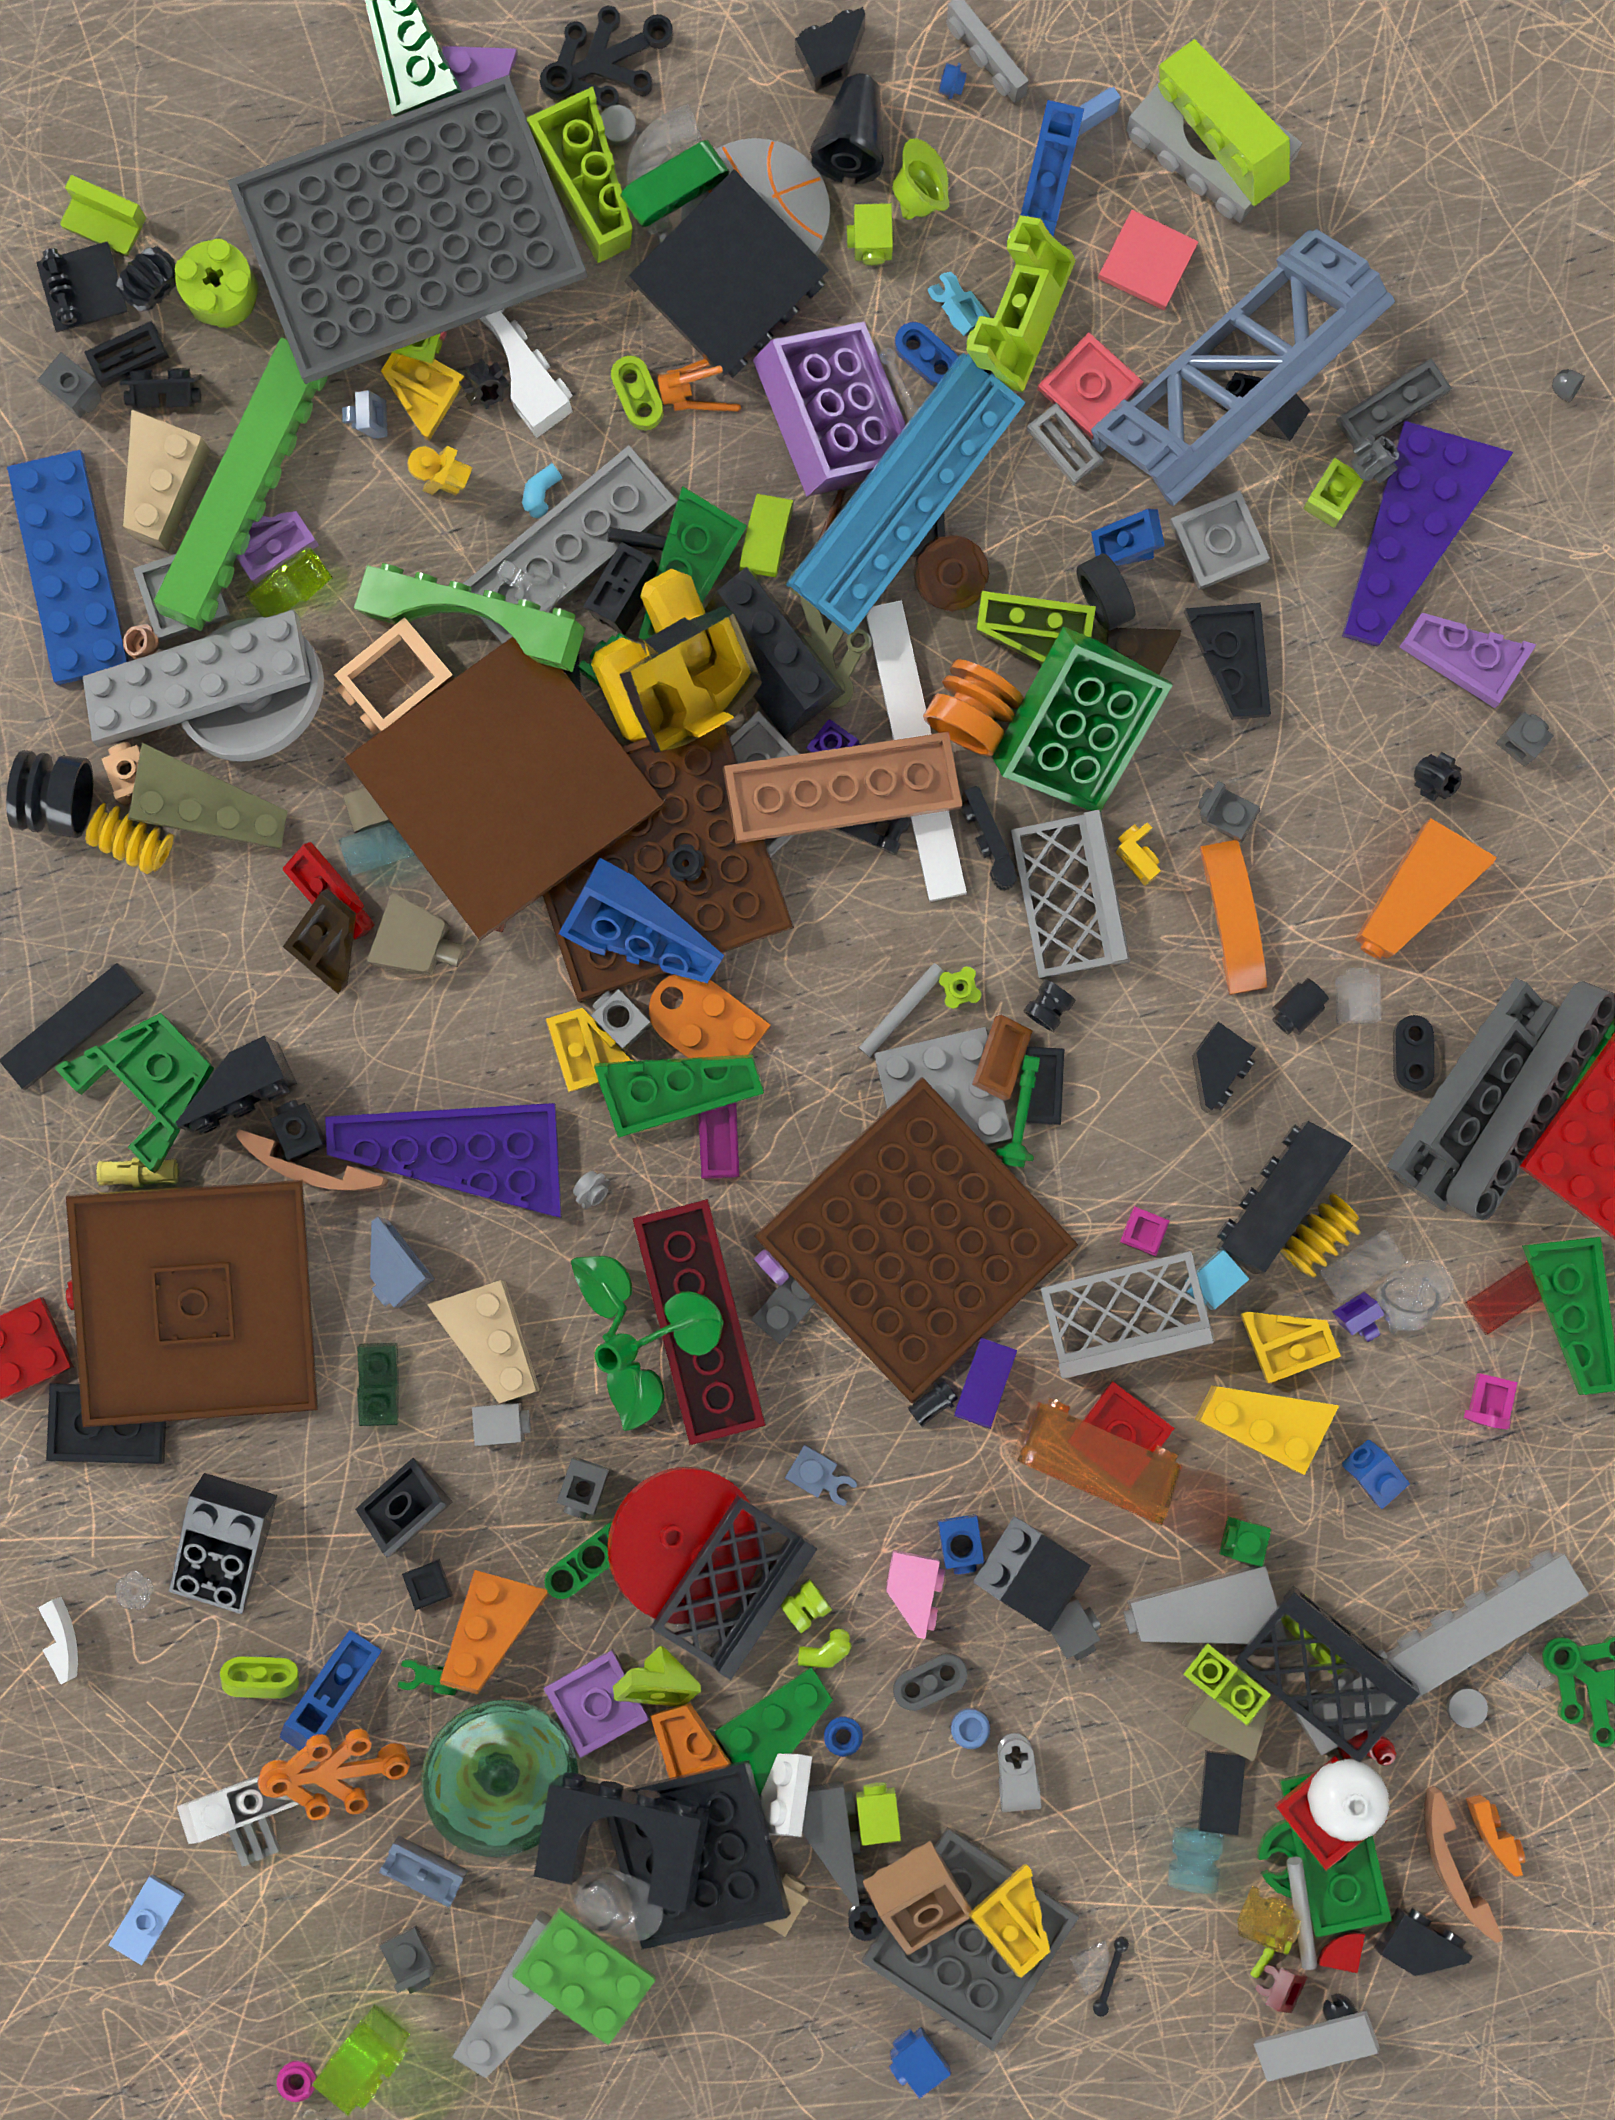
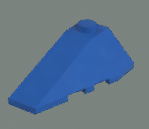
M599 858L558 933L591 952L605 955L606 951L627 956V962L638 965L640 960L660 965L664 972L708 983L724 957L718 949L636 877L602 858Z

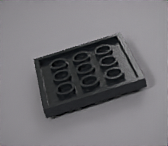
M749 1760L624 1789L637 1793L639 1790H652L660 1793L663 1799L675 1802L677 1799H690L698 1802L699 1807L710 1809L695 1900L685 1913L647 1904L654 1862L650 1840L645 1832L632 1821L622 1817H606L642 1950L786 1919L791 1914Z

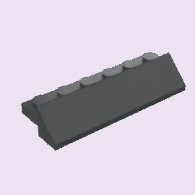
M1515 978L1510 987L1502 994L1499 1003L1488 1019L1481 1025L1475 1038L1459 1057L1453 1070L1444 1083L1439 1086L1435 1096L1422 1115L1417 1118L1413 1128L1400 1147L1395 1150L1387 1164V1167L1395 1174L1393 1176L1394 1179L1442 1211L1448 1205L1446 1195L1452 1180L1558 1011L1554 1005L1544 1002L1527 982Z

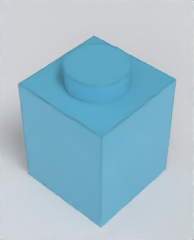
M1225 1250L1218 1251L1196 1270L1205 1305L1210 1310H1215L1249 1280L1247 1275ZM1190 1283V1289H1188L1186 1293L1195 1298L1192 1285Z

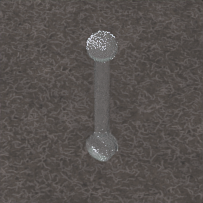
M884 348L880 352L879 358L882 363L888 365L908 407L907 416L911 419L920 407L914 404L895 365V352L891 348Z

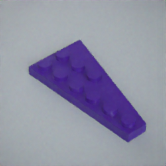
M1408 421L1403 423L1396 445L1399 459L1394 462L1398 469L1386 480L1342 637L1376 647L1381 644L1513 454L1512 451Z

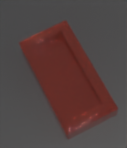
M1525 1261L1463 1303L1483 1333L1488 1335L1541 1300L1542 1297L1529 1263Z

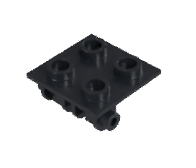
M108 241L65 254H58L57 249L50 248L43 251L44 257L41 261L36 262L56 333L128 312L124 296L118 291L119 289L116 286L119 278Z

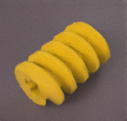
M102 803L89 822L85 836L86 843L92 847L99 845L100 851L106 854L112 852L113 857L119 861L126 858V863L129 866L136 867L139 865L140 871L145 874L158 871L170 853L174 835L169 833L163 840H160V827L156 826L148 834L146 833L147 823L139 822L134 827L132 826L133 820H128V814L123 820L119 819L120 807L115 806L107 813L106 803Z
M1334 1193L1329 1195V1201L1332 1206L1321 1203L1318 1206L1321 1217L1312 1213L1309 1214L1307 1222L1310 1228L1299 1224L1296 1227V1232L1300 1239L1291 1235L1286 1242L1288 1249L1283 1247L1280 1251L1300 1272L1313 1278L1317 1276L1312 1266L1314 1262L1323 1267L1328 1265L1323 1256L1325 1252L1336 1257L1339 1255L1334 1245L1336 1241L1346 1246L1350 1244L1345 1234L1346 1231L1356 1235L1361 1233L1356 1224L1360 1220L1358 1215L1343 1199Z

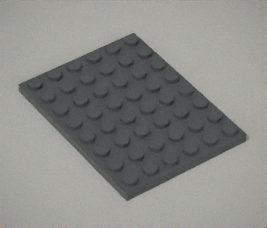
M509 75L227 180L305 384L588 277Z

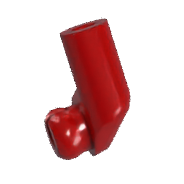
M1368 1730L1362 1731L1347 1741L1358 1749L1367 1739ZM1382 1736L1366 1756L1376 1760L1382 1766H1388L1395 1761L1396 1752L1393 1743L1388 1738ZM1337 1746L1342 1759L1353 1758Z

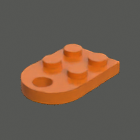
M672 974L657 985L649 1003L650 1020L657 1034L686 1058L749 1055L771 1027L769 1023L711 979L708 983ZM676 988L682 992L683 1002L678 1008L668 1009L663 1006L661 997L667 989Z

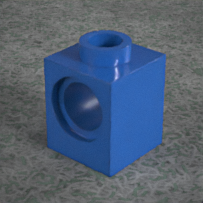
M976 1514L937 1520L945 1568H953L954 1574L977 1571L976 1564L984 1563ZM957 1535H967L971 1538L972 1548L968 1554L958 1556L951 1551L950 1544L954 1537Z

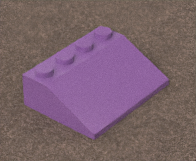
M865 322L772 339L753 359L807 497L835 491L865 480L906 426Z

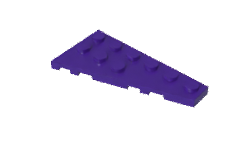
M555 1103L325 1117L327 1155L562 1218Z

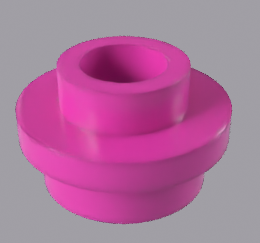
M303 2061L289 2062L283 2066L277 2076V2089L280 2095L288 2101H304L310 2097L316 2087L317 2078L315 2071L309 2064ZM294 2074L301 2075L304 2079V2085L300 2087L294 2086L291 2083V2076Z

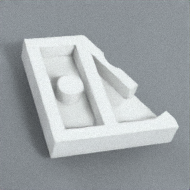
M800 1754L777 1755L760 1796L769 1835L801 1837L812 1757Z

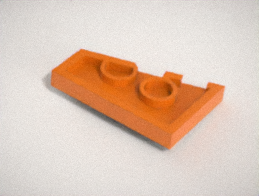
M474 1570L440 1678V1684L479 1694L504 1659L508 1649L518 1635H521L538 1607L548 1597L549 1593L547 1590Z
M691 1703L651 1715L669 1778L731 1764Z

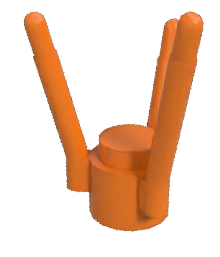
M705 358L680 369L667 371V374L658 375L663 405L673 404L675 411L684 409L741 410V405L686 400V397L693 396L690 382L704 379L723 371L722 366L700 370L710 366V363Z

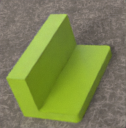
M71 175L65 189L72 199L60 222L62 228L96 244L108 241L112 251L128 256L147 219L140 206Z

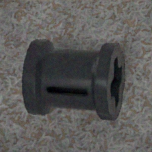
M861 1898L859 1899L860 1906L853 1907L852 1905L848 1911V1926L851 1934L856 1939L871 1941L881 1933L883 1920L880 1918L872 1900ZM867 1911L869 1917L873 1918L871 1919L870 1927H864L863 1923L858 1921L860 1920L861 1912Z

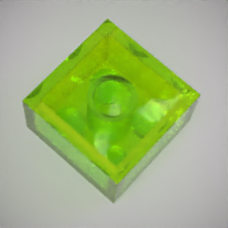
M374 2004L324 2065L312 2086L347 2116L350 2115L356 2106L363 2110L383 2083L380 2076L383 2074L388 2079L403 2061V2057L408 2052L404 2044L410 2034Z

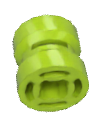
M810 1579L800 1586V1591L794 1596L787 1595L780 1605L801 1634L811 1627V1621L816 1617H824L832 1611L827 1600Z

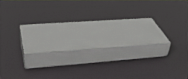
M1367 2011L1256 2039L1254 2042V2047L1267 2082L1378 2054L1380 2051V2046Z

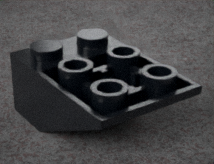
M264 1035L230 1051L175 1122L177 1127L192 1133L198 1131L200 1135H203L220 1127L219 1120L227 1116L233 1115L234 1118H239L253 1112L256 1109L254 1104L268 1098L269 1102H273L290 1094L289 1087L297 1084L279 1043Z
M204 1473L189 1495L169 1592L243 1614L271 1527L278 1495Z

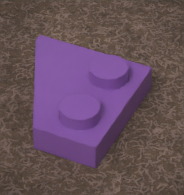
M297 511L279 513L275 517L262 516L259 522H253L248 533L250 534L249 545L243 555L238 554L237 559L254 585L257 586L319 545Z

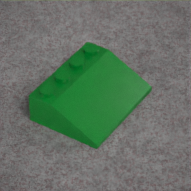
M1063 626L992 758L1002 777L1090 811L1100 810L1101 812L1173 684L1101 642Z

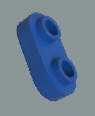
M919 322L906 323L896 333L895 350L897 355L926 382L936 387L945 374H937L934 368L937 365H944L949 370L958 358L957 354L930 329ZM910 340H916L919 342L920 347L916 350H911L906 344Z

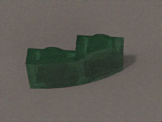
M398 1343L359 1344L357 1347L359 1426L398 1425Z

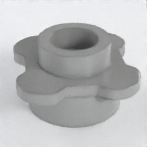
M590 1171L576 1183L573 1194L577 1197L576 1202L582 1203L584 1209L598 1205L606 1197L610 1180L604 1179L605 1175L602 1173L597 1174L594 1171Z

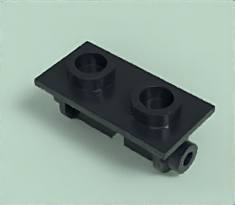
M190 368L168 369V375L153 376V370L148 369L130 371V377L120 381V385H129L130 389L124 391V403L126 406H132L133 409L160 408L159 393H165L167 407H194L195 403H201L202 396L200 387L194 388L193 382L201 379L202 376L201 374H191Z

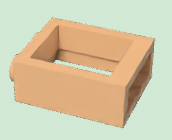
M405 617L334 674L341 683L336 690L349 706L356 702L365 713L359 718L373 735L387 728L454 679L453 674ZM400 640H403L433 676V679L383 719L351 680Z

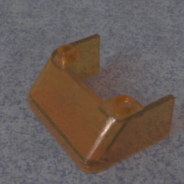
M1052 1398L1048 1399L1047 1404L1034 1401L1010 1457L1073 1487L1161 1526L1163 1525L1183 1466L1176 1463L1178 1454L1160 1446H1156L1154 1452L1149 1451L1069 1415L1068 1412L1071 1407Z

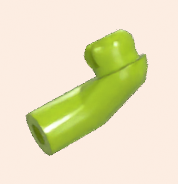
M843 1629L831 1631L829 1641L821 1648L799 1646L797 1666L832 1668L849 1654L851 1649L849 1633Z

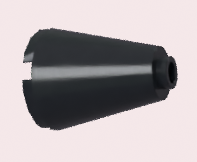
M858 73L844 80L810 148L813 168L821 175L833 181L842 183L843 177L855 178L854 184H864L874 181L881 175L884 165L880 87L867 74Z

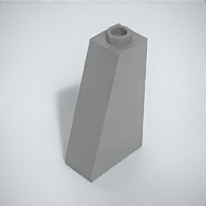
M1252 1565L1127 1600L1129 1610L1123 1611L1129 1634L1136 1633L1137 1638L1141 1642L1248 1644L1277 1609V1604L1266 1566ZM1280 1619L1275 1625L1277 1640L1286 1639ZM1270 1631L1269 1634L1264 1638L1263 1641H1271V1640H1272L1271 1631Z

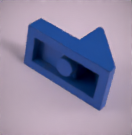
M1148 508L1091 532L1095 555L1098 556L1102 553L1108 555L1116 566L1151 560L1154 558V550L1165 546L1158 509Z

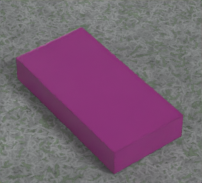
M737 1103L698 1113L701 1179L740 1177Z

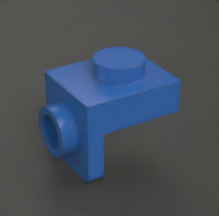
M1371 1440L1365 1441L1360 1447L1356 1448L1341 1464L1381 1509L1387 1506L1410 1485L1389 1455Z

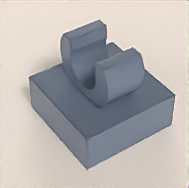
M369 390L355 392V406L342 408L343 423H352L353 429L373 439L388 437L386 400Z

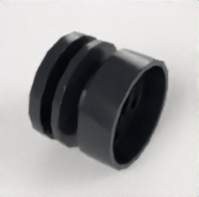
M28 750L18 752L13 761L7 785L6 811L9 826L14 830L21 831L29 828L32 832L38 833L43 830L47 823L48 829L53 835L73 838L82 836L90 817L94 780L91 762L87 758L62 755L58 757L53 765L52 757L48 753L42 752L36 755L33 751Z

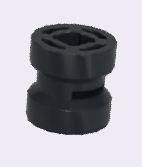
M1045 979L1038 989V997L1036 1000L1030 1001L1023 1012L1045 1029L1055 1032L1061 1023L1060 1016L1064 1011H1069L1076 1000L1064 989Z

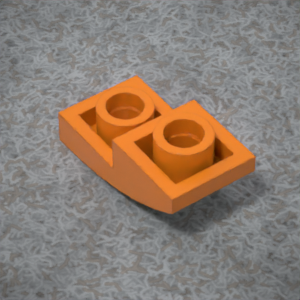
M1482 1795L1466 1798L1474 1825L1488 1850L1513 1876H1523L1520 1864L1525 1863V1854L1519 1839L1514 1840V1836L1506 1830L1496 1832V1828L1501 1827L1496 1805L1490 1804L1489 1800Z

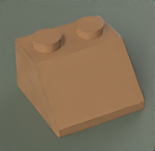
M931 1841L912 1849L906 1856L887 1867L879 1869L874 1875L863 1881L880 1918L907 1956L970 1918L968 1914L972 1911L971 1906Z

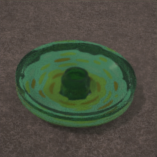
M516 1700L483 1702L453 1717L433 1739L422 1766V1797L426 1810L436 1829L457 1848L484 1857L511 1856L527 1851L539 1844L549 1784L564 1773H578V1763L574 1748L558 1722L542 1709Z

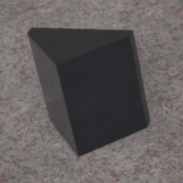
M412 1458L355 1510L382 1553L388 1558L396 1554L453 1501L418 1461Z

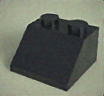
M1014 1516L973 1583L1050 1632L1091 1565Z

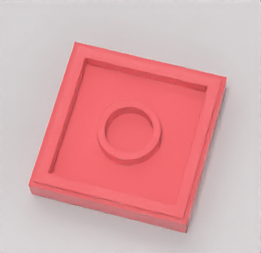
M1131 209L1099 273L1098 279L1165 311L1199 241Z
M1088 332L1038 385L1037 390L1051 403H1057L1070 420L1093 439L1091 429L1122 400L1129 401L1143 386L1144 382Z

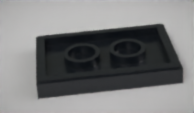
M50 1383L46 1461L164 1464L166 1421L83 1427L80 1384Z

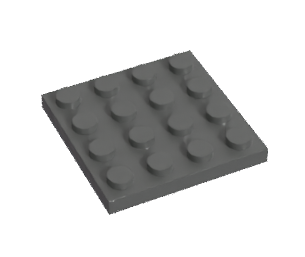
M949 1827L946 1828L935 1845L936 1850L944 1860L972 1910L1014 1873L1013 1870ZM1033 1884L1036 1900L1039 1901L1042 1913L1041 1922L1043 1930L1047 1935L1050 1952L1022 1978L1017 1977L971 1918L908 1956L884 1924L881 1933L874 1939L863 1956L862 1963L994 2051L1077 1922L1079 1916Z

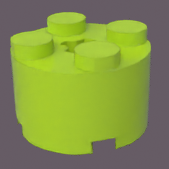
M219 238L204 241L191 247L177 261L175 265V280L178 292L189 311L198 321L204 324L215 325L219 328H228L243 322L252 313L258 294V282L245 256L235 246ZM221 282L220 286L214 287L215 283Z

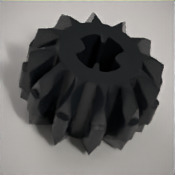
M158 246L145 248L141 254H136L135 258L128 262L127 267L120 272V278L116 284L119 289L118 291L138 311L153 309L156 304H161L162 300L169 296L170 291L176 287V263L174 259Z

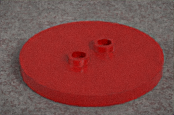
M696 1467L667 1469L648 1477L638 1484L620 1504L612 1521L608 1538V1559L611 1573L625 1598L644 1614L656 1619L736 1496L738 1495L749 1502L744 1493L728 1479L717 1473ZM742 1509L733 1522L735 1535L755 1530L753 1516ZM728 1531L726 1532V1534L724 1535V1537H728V1536H729V1535H728ZM756 1538L736 1542L739 1561L759 1556ZM730 1544L716 1547L711 1555L713 1567L733 1563ZM706 1564L704 1565V1567L702 1568V1570L707 1569ZM758 1564L741 1568L744 1587L749 1586ZM735 1570L715 1575L718 1594L738 1589ZM708 1577L694 1580L689 1588L691 1600L711 1596ZM684 1597L682 1598V1600L680 1601V1603L685 1602V1598H684ZM739 1597L719 1601L721 1613L732 1606ZM713 1603L693 1608L695 1623L715 1617ZM687 1610L673 1613L667 1623L689 1624Z

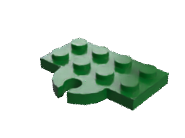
M1314 1772L1278 1779L1282 1798ZM1285 1819L1273 1824L1263 1834L1257 1849L1258 1860H1267L1276 1852L1285 1853L1288 1859L1291 1857L1302 1858L1312 1930L1315 1938L1392 1921L1373 1835L1364 1839L1329 1869L1325 1870ZM1287 1867L1279 1873H1274L1268 1869L1260 1872L1263 1879L1277 1893L1292 1899Z

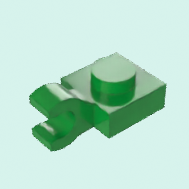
M405 1659L402 1661L401 1666L414 1670L415 1678L413 1681L399 1680L397 1685L399 1688L412 1690L425 1682L424 1684L433 1685V1692L439 1694L456 1695L457 1690H460L440 1684L444 1666L426 1665L415 1659Z

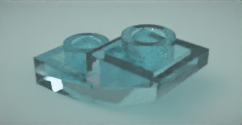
M392 823L338 840L350 876L416 856Z

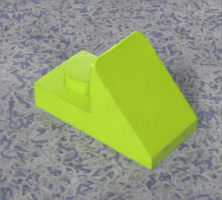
M1334 458L1303 509L1335 528L1364 480L1358 476L1353 468Z
M659 1646L645 1659L644 1668L629 1670L613 1685L614 1701L677 1707L687 1704L701 1692L700 1683L663 1646Z

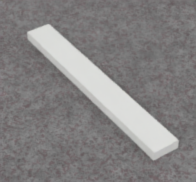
M902 600L872 606L866 614L893 740L931 735L930 726L923 718L926 707ZM949 811L911 816L929 902L965 895L967 891Z

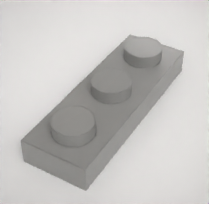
M952 0L949 2L946 24L952 35L958 40L961 38L970 48L971 58L978 67L983 68L985 66L993 76L992 82L997 91L1002 96L1008 95L1014 104L1027 94L1029 82L1027 77L965 0Z

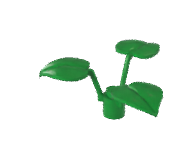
M576 1257L571 1260V1266L586 1302L602 1317L612 1318L616 1315L609 1331L603 1335L605 1342L596 1348L594 1358L597 1366L603 1372L608 1373V1393L620 1416L623 1430H632L653 1418L660 1410L664 1401V1388L660 1377L652 1370L641 1369L640 1363L634 1361L638 1355L639 1348L674 1331L676 1343L682 1350L691 1355H704L714 1349L720 1340L723 1327L722 1315L716 1305L707 1297L695 1292H681L671 1297L665 1304L664 1311L671 1323L670 1325L638 1341L629 1334L619 1333L615 1335L627 1311V1306L623 1301L627 1300L632 1294L630 1275L626 1268L612 1257Z

